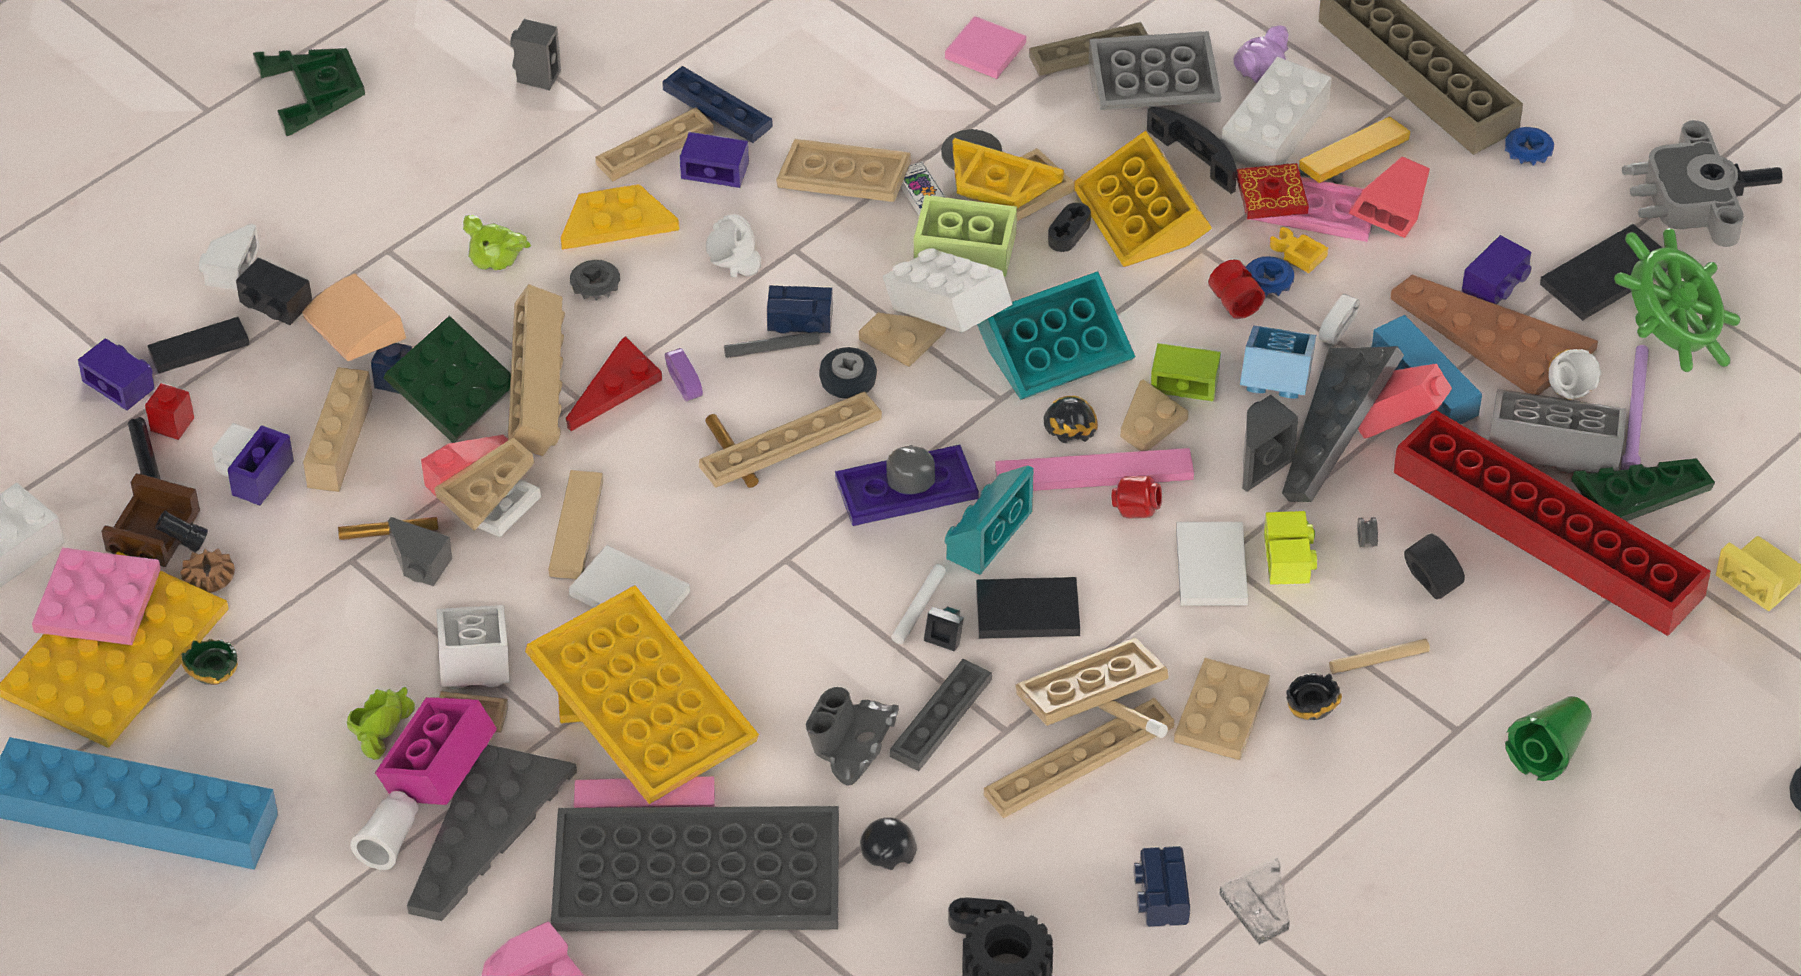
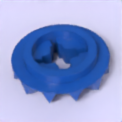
M1534 127L1517 128L1511 131L1505 140V151L1510 154V159H1519L1520 164L1530 162L1534 166L1537 161L1545 163L1547 158L1552 156L1554 150V141L1551 136L1545 131ZM1526 142H1528V145H1530V147L1534 150H1528V148L1525 146Z
M1271 256L1259 257L1252 260L1246 266L1252 278L1256 280L1265 292L1266 297L1269 293L1280 296L1282 291H1289L1291 284L1294 283L1293 268L1289 263L1280 258ZM1264 272L1270 278H1274V281H1270L1268 278H1264Z

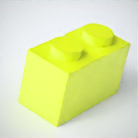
M1306 511L1266 512L1264 541L1270 585L1310 583L1311 570L1317 569L1316 550H1310V544L1314 542L1313 524H1307Z

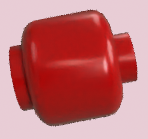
M1148 475L1124 476L1120 479L1117 488L1112 489L1113 507H1118L1121 516L1124 518H1150L1155 514L1156 510L1161 508V486L1159 483H1155L1154 479Z

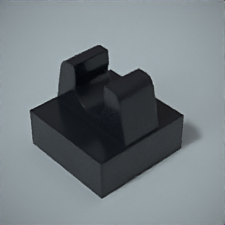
M948 606L943 610L932 607L927 614L923 641L955 651L960 645L964 617L959 616L960 610Z

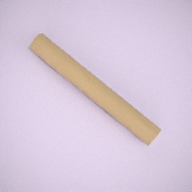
M1421 639L1329 661L1331 673L1336 674L1429 652L1430 647L1427 639Z

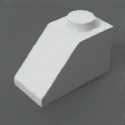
M249 224L210 242L206 254L203 253L199 261V270L203 272L206 286L237 290L236 279L254 262L260 248L256 225Z

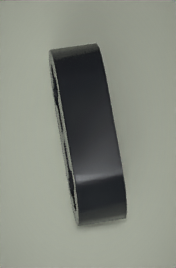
M1075 202L1068 204L1061 211L1048 229V245L1051 249L1058 252H1066L1078 243L1090 226V208L1083 203Z
M964 897L958 898L950 904L948 908V922L952 930L957 933L966 934L969 926L974 927V921L979 917L986 919V913L994 911L995 914H1000L1001 909H1009V913H1016L1013 905L1007 901ZM962 912L968 913L967 919H960Z

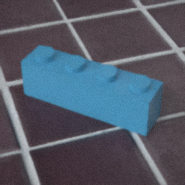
M1405 315L1374 329L1371 347L1398 346L1404 354L1395 370L1437 363L1452 387V390L1437 411L1459 424L1479 416L1482 393Z

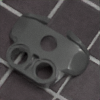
M833 687L826 690L819 698L806 722V730L814 753L818 757L830 762L833 774L841 783L847 786L853 785L879 755L882 740L888 729L895 725L899 705H885L871 700H861L860 704L853 705L847 689ZM864 732L874 733V737L867 742L856 740Z

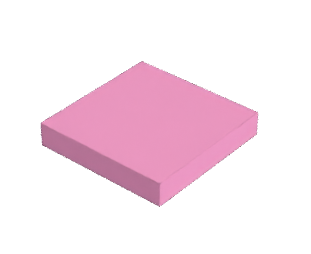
M974 16L945 50V59L997 79L1025 46L1026 36Z

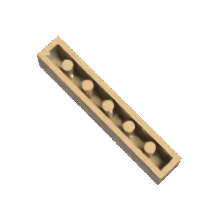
M528 284L514 303L508 441L515 438L531 453L544 456L550 446L557 444L561 429L558 427V418L562 408L561 404H559L562 380L559 379L560 370L563 365V357L560 356V351L564 341L561 325L565 312L562 310V296Z

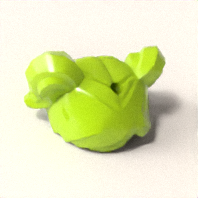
M465 215L463 230L471 236L468 257L480 269L486 270L491 267L493 270H502L507 266H512L523 248L531 247L526 236L521 233H515L511 229L495 223L483 226L481 219L475 215Z
M403 687L396 693L391 689L386 691L376 689L374 694H371L364 703V708H356L349 713L347 728L357 736L358 741H361V750L368 758L379 760L386 751L383 739L394 732L400 720L408 718L415 711V703L406 696L408 693L406 687Z

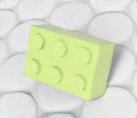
M925 195L914 235V259L918 257L919 252L934 248L938 251L1002 270L1003 276L1006 277L1017 232V207Z

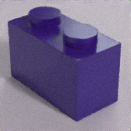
M689 132L680 154L681 179L740 188L749 165L748 141Z
M1499 235L1464 270L1462 292L1496 305L1502 299L1506 300L1511 295L1513 288L1519 282H1525L1529 277L1532 269L1530 266L1531 251Z
M106 338L78 359L82 382L127 411L155 389L151 366L145 360H139L128 353L122 345H116Z
M263 425L259 427L227 469L232 496L261 506L294 462L290 435Z

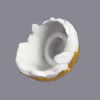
M1567 349L1561 351L1552 358L1548 366L1551 387L1559 396L1568 400L1582 398L1589 391L1595 389L1600 381L1601 370L1599 363L1596 361V357L1587 350Z

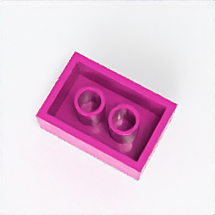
M426 697L375 771V774L389 795L392 791H400L414 799L416 803L447 805L497 728L479 700Z

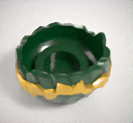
M208 639L200 643L194 640L191 644V649H188L186 653H182V667L188 675L198 682L213 685L227 681L235 673L238 666L237 651L229 642H224L222 639L216 641Z

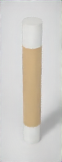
M1112 700L1097 706V708L1155 736L1163 738L1167 734L1168 727L1165 724L1119 702Z

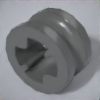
M1371 517L1369 521H1365L1364 518H1358L1357 535L1359 547H1365L1367 543H1370L1372 547H1377L1378 525L1376 517Z

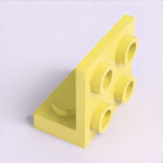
M1756 536L1741 550L1730 542L1725 545L1720 552L1716 576L1767 611H1770L1801 584V564L1761 537Z

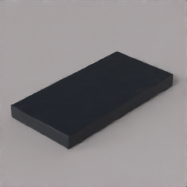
M1631 224L1543 275L1540 285L1583 321L1631 293V289L1618 285L1614 280L1615 275L1620 272L1631 275L1635 264L1639 261V258L1625 240L1628 233L1633 232L1637 234L1650 253L1663 247L1636 225Z

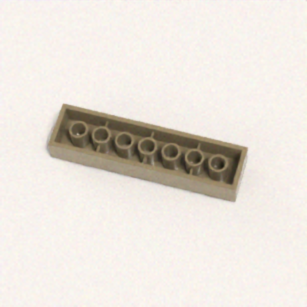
M1320 0L1318 22L1471 154L1475 155L1503 140L1511 131L1520 128L1523 103L1401 0Z

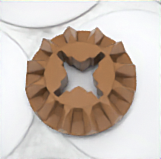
M204 548L203 553L196 554L192 552L190 559L183 561V568L180 573L183 581L211 593L221 590L231 582L234 577L235 568L229 554H222L219 548L213 552H209ZM211 565L209 576H206V573H204V566Z

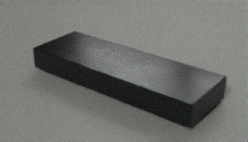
M235 317L147 346L157 372L160 374L250 344L239 317Z

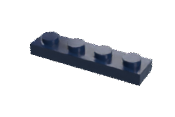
M681 66L662 81L663 91L692 108L697 107L704 115L751 143H754L773 127L771 117L684 66Z

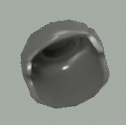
M914 445L904 446L892 451L891 455L888 456L886 471L888 485L892 489L900 493L916 494L925 492L934 484L935 461L925 448Z

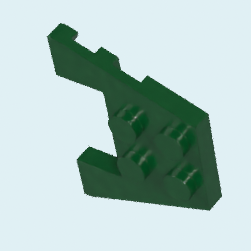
M347 48L308 50V54L292 55L290 50L279 51V55L265 56L264 52L253 53L254 62L261 79L292 71L306 102L277 110L279 121L286 136L298 132L365 95L364 85Z

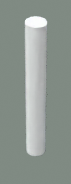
M934 565L891 636L895 643L903 644L946 573V569L942 565Z

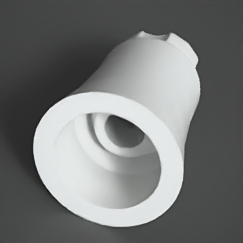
M392 791L385 800L381 801L366 825L351 840V850L357 859L375 869H391L395 865L401 845L414 823V816L418 811L416 801L400 791Z

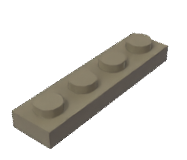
M1138 22L1029 48V58L1038 75H1046L1088 65L1090 39L1148 34L1142 23Z

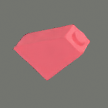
M1402 156L1361 191L1350 208L1349 214L1405 238L1418 219L1430 168Z
M1437 363L1399 369L1393 372L1358 428L1363 438L1377 435L1437 410L1452 390V387Z

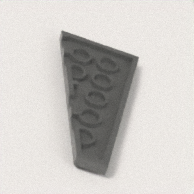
M487 744L454 795L407 904L408 914L443 921L468 893V887L479 875L483 876L491 868L490 863L499 853L503 854L536 818V812L547 800L551 801L558 794V788L566 779L570 780L577 773L576 763Z

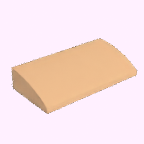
M355 273L325 289L302 312L303 317L347 362L406 339L400 315Z

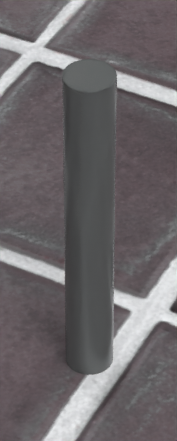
M818 332L728 344L724 345L725 358L816 345L820 344Z

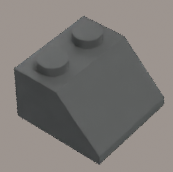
M1269 395L1260 402H1255L1247 410L1242 489L1246 492L1291 463L1295 454L1298 416L1272 395Z

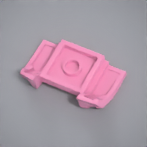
M549 921L508 940L485 961L482 976L584 975L567 955L568 944Z

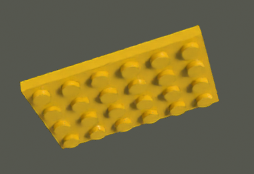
M119 551L116 553V555L128 556ZM160 570L132 645L43 634L0 682V697L109 748L182 664V653H186L188 649H191V644L194 640L200 643L228 611L227 600Z
M636 585L542 635L526 646V654L648 804L757 742L759 733Z

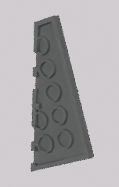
M1398 346L1329 348L1282 494L1289 502L1313 501L1402 360L1404 354Z

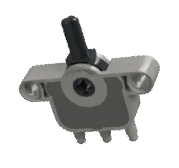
M1697 120L1687 121L1683 124L1679 144L1658 146L1651 151L1648 162L1631 163L1622 167L1624 175L1646 174V184L1630 188L1631 196H1651L1655 204L1654 206L1640 208L1638 210L1640 218L1660 217L1665 225L1674 229L1707 227L1712 240L1723 247L1734 246L1739 241L1744 215L1737 196H1743L1744 188L1780 184L1783 181L1780 167L1740 171L1738 163L1733 164L1727 158L1719 155L1708 126Z

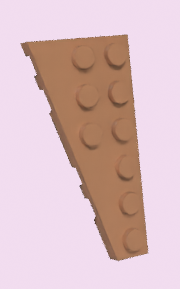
M1411 275L1391 290L1390 299L1529 394L1540 395L1551 386L1549 383L1548 366L1557 353L1567 349H1583L1592 354L1597 350L1598 341L1415 275Z

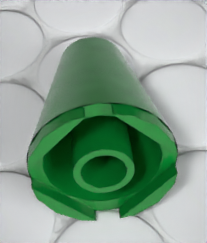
M1569 696L1516 720L1508 728V740L1505 742V749L1511 762L1525 775L1531 772L1538 776L1536 780H1554L1566 770L1591 722V710L1582 699Z

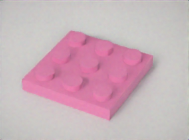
M62 548L32 622L33 631L42 634L132 645L161 570L159 560Z

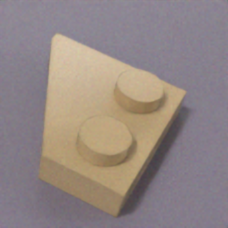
M877 313L859 330V340L910 367L946 332V327L917 317Z
M1142 379L1138 384L1121 426L1120 437L1139 451H1148L1186 422L1189 411Z

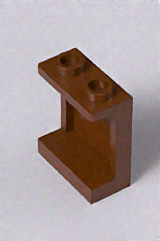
M136 473L130 482L133 492L131 500L114 527L105 525L101 530L105 550L112 554H116L119 551L132 557L159 560L160 566L166 567L180 545V541L160 530H156L155 525L164 510L189 524L194 522L200 512L197 492L194 488Z

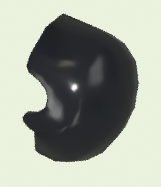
M884 817L875 820L869 824L860 839L863 857L870 864L893 870L901 862L910 864L917 851L915 837L911 829L897 818Z

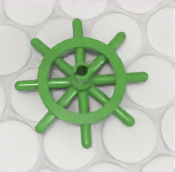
M1671 228L1665 229L1663 232L1664 248L1656 249L1651 253L1637 234L1633 232L1628 233L1625 240L1639 258V261L1635 264L1631 275L1620 272L1615 275L1614 280L1618 285L1631 289L1633 301L1638 311L1635 317L1636 323L1639 326L1637 330L1638 336L1646 338L1653 333L1664 344L1677 350L1680 367L1684 372H1689L1693 369L1692 352L1699 351L1705 346L1720 366H1728L1731 359L1716 339L1720 335L1724 323L1737 326L1740 323V317L1735 313L1724 310L1721 295L1712 279V276L1718 270L1717 264L1709 262L1703 267L1693 257L1678 250L1676 233ZM1662 267L1667 268L1668 275L1665 273ZM1653 278L1658 283V285L1653 284ZM1697 313L1702 315V320L1697 315ZM1688 324L1690 325V327L1693 329V331H1694L1695 333L1689 332V330H1688Z

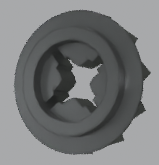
M589 260L579 264L571 272L570 285L573 288L574 294H581L583 299L593 296L597 301L601 295L609 298L611 291H618L620 273L613 264L607 261ZM600 277L601 282L596 281L594 284H590V281L594 282Z

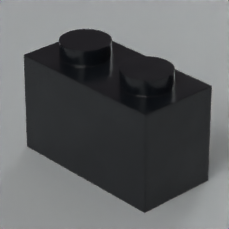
M259 257L236 279L240 303L247 308H253L268 315L273 320H279L288 325H291L312 301L309 280Z

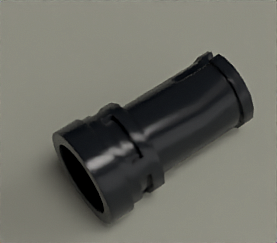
M165 510L155 525L156 530H160L179 540L181 545L189 548L194 553L200 549L208 533V529L198 526L193 522L189 524Z

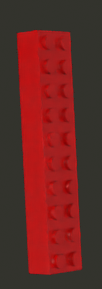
M1437 410L1433 411L1397 446L1394 473L1666 636H1669L1706 596L1711 570Z

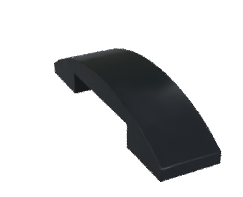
M1155 106L1148 108L1147 131L1166 146L1171 145L1175 141L1180 143L1211 167V180L1230 194L1236 192L1237 167L1231 153L1218 137L1200 123L1180 113Z

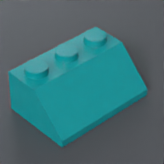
M1024 466L1001 473L991 485L987 484L983 488L980 498L976 503L969 505L956 527L952 526L948 530L944 540L945 544H947V560L976 574L981 575L1032 513L1034 468Z

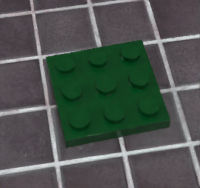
M450 316L393 365L383 377L452 443H455L510 392L511 373Z

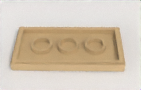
M794 139L776 179L777 187L895 202L912 161L911 153Z
M1133 638L1017 683L1015 687L1017 695L1048 726L1166 680L1169 677L1167 668L1138 639Z

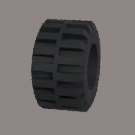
M1001 909L1000 914H995L994 911L986 913V919L977 918L974 921V927L969 926L966 931V938H963V976H1052L1053 940L1052 936L1048 934V928L1044 923L1038 924V918L1030 915L1026 917L1024 916V911L1017 910L1016 913H1009V909ZM1001 954H1013L1021 957L1023 960L1016 963H1001L993 958Z

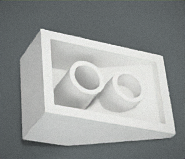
M504 605L436 609L441 687L463 689L468 685L497 687L502 683H510Z

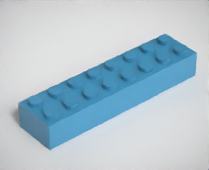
M12 737L9 738L0 756V819L255 870L278 816L274 790L270 788Z

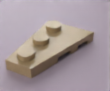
M512 438L434 488L436 497L475 531L535 463L533 454L515 438Z

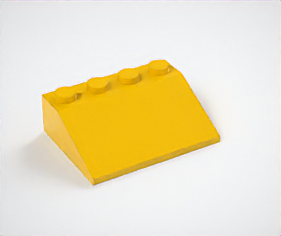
M1146 130L1074 181L1075 192L1082 203L1090 208L1091 217L1124 267L1187 247L1213 229L1161 149Z

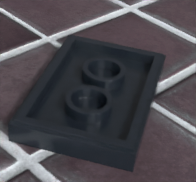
M1077 577L976 579L979 639L1080 636Z

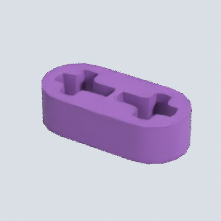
M678 348L666 352L665 362L668 371L684 400L689 401L701 397L703 394L701 382L684 350Z

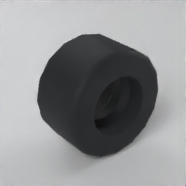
M1435 534L1426 535L1404 552L1405 561L1412 575L1435 599L1443 598L1465 581V575L1458 559L1446 543Z

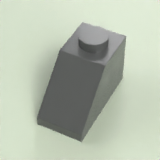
M390 517L388 520L390 541L403 575L412 581L434 586L452 560L450 537Z

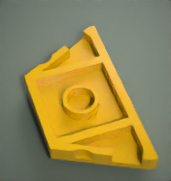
M953 139V160L956 192L958 195L985 203L1015 206L1018 209L1061 183L1064 179L1063 169L960 139Z
M640 184L578 194L561 235V247L564 250L678 231L679 220Z

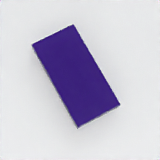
M961 445L928 451L935 461V482L929 489L921 493L906 494L892 489L888 485L887 460L835 471V480L852 526L979 499V490Z

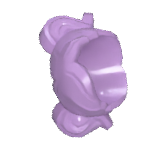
M1281 25L1272 26L1268 29L1265 36L1252 38L1239 48L1234 56V65L1243 77H1251L1257 83L1277 57L1286 60L1284 54L1288 50V31L1286 27Z

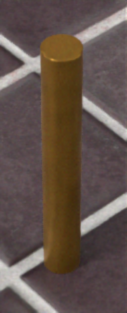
M716 414L707 416L705 422L721 447L725 449L735 445ZM754 472L741 477L749 488L755 487L759 482Z
M437 517L402 520L428 530H439ZM388 522L338 527L339 540L390 535Z

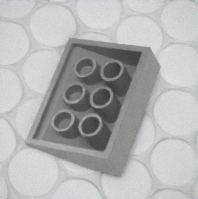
M1209 31L1090 39L1088 64L1092 87L1100 110L1221 102Z
M1497 389L1489 441L1534 468H1543L1545 465L1558 467L1560 471L1574 473V471L1578 470L1598 473L1601 468L1613 467L1614 471H1618L1624 441L1626 408Z

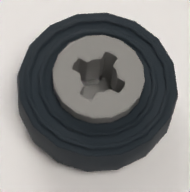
M851 347L835 349L828 353L822 359L819 369L822 387L829 394L846 399L864 391L868 393L875 385L877 376L874 359L867 352Z

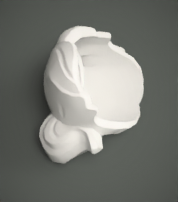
M739 215L724 216L723 219L718 220V223L716 222L713 225L714 231L711 232L706 241V250L711 262L719 267L730 268L731 277H737V273L749 277L757 274L761 267V257L754 250L755 238L749 223Z

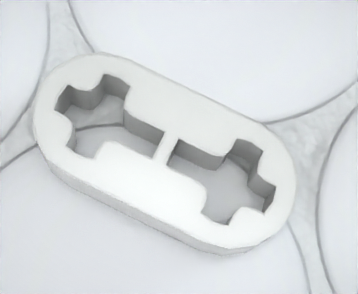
M1342 294L1324 319L1319 331V340L1336 345L1354 321L1359 309L1360 300L1347 294Z

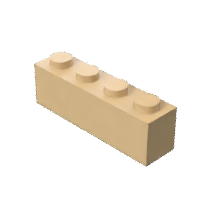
M337 368L303 461L307 488L340 491L373 398L369 371Z

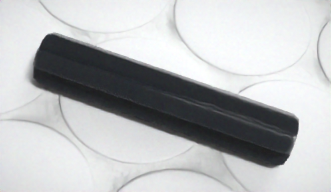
M142 417L130 419L128 427L140 473L161 479L145 419Z

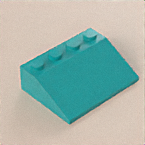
M1098 271L1013 301L1011 306L977 324L990 355L1020 400L1136 357Z

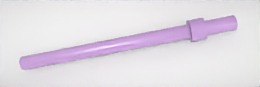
M1645 345L1636 347L1626 450L1621 458L1620 470H1627L1630 465L1641 464V458L1638 453L1649 352L1648 347Z

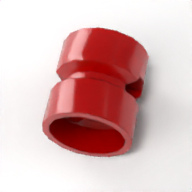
M1240 260L1225 261L1210 274L1208 280L1209 287L1217 298L1221 299L1223 306L1233 318L1242 319L1251 316L1264 303L1265 292L1256 280L1252 278V275Z

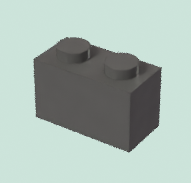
M524 19L519 28L513 31L510 39V46L514 50L512 66L516 70L517 83L550 90L561 72L557 26Z

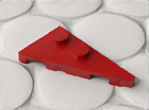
M627 337L622 338L565 418L567 428L573 431L662 381V371Z

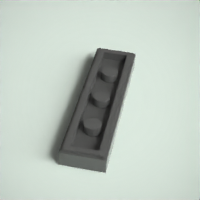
M962 659L890 748V757L920 771L991 682L992 672Z

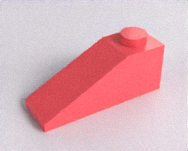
M504 435L449 443L421 459L425 486L436 496L434 490L436 486L507 442L508 438Z

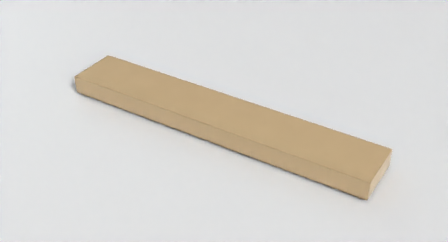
M864 391L699 459V468L714 487L717 488L879 421L882 417V411Z
M1155 697L1133 709L1165 724L1168 730L1174 728V719ZM1117 717L984 787V796L1001 817L1005 818L1157 736Z

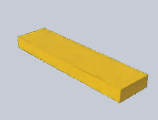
M1389 116L1300 159L1299 169L1318 183H1321L1409 140L1410 130Z

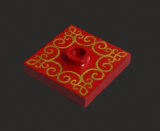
M1297 163L1237 169V182L1247 220L1308 214L1309 205Z

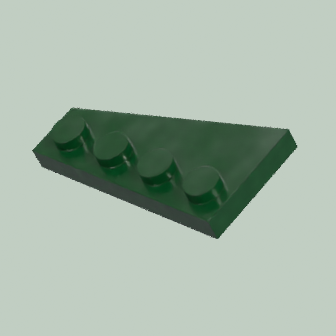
M1697 458L1659 462L1655 467H1643V464L1630 465L1629 469L1614 471L1613 467L1601 468L1598 473L1587 474L1585 470L1574 471L1571 481L1584 497L1625 521L1711 491L1715 484V481Z

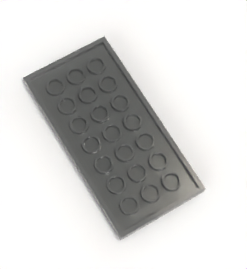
M839 806L558 808L551 925L556 931L838 929Z

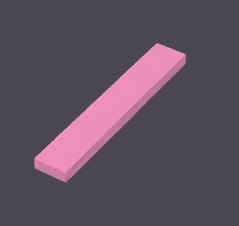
M1190 448L995 461L996 478L1001 473L1024 466L1034 468L1033 491L1118 485L1120 479L1124 476L1148 475L1155 482L1194 480Z

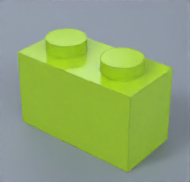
M1157 343L1151 372V385L1165 395L1214 401L1219 378L1221 352Z

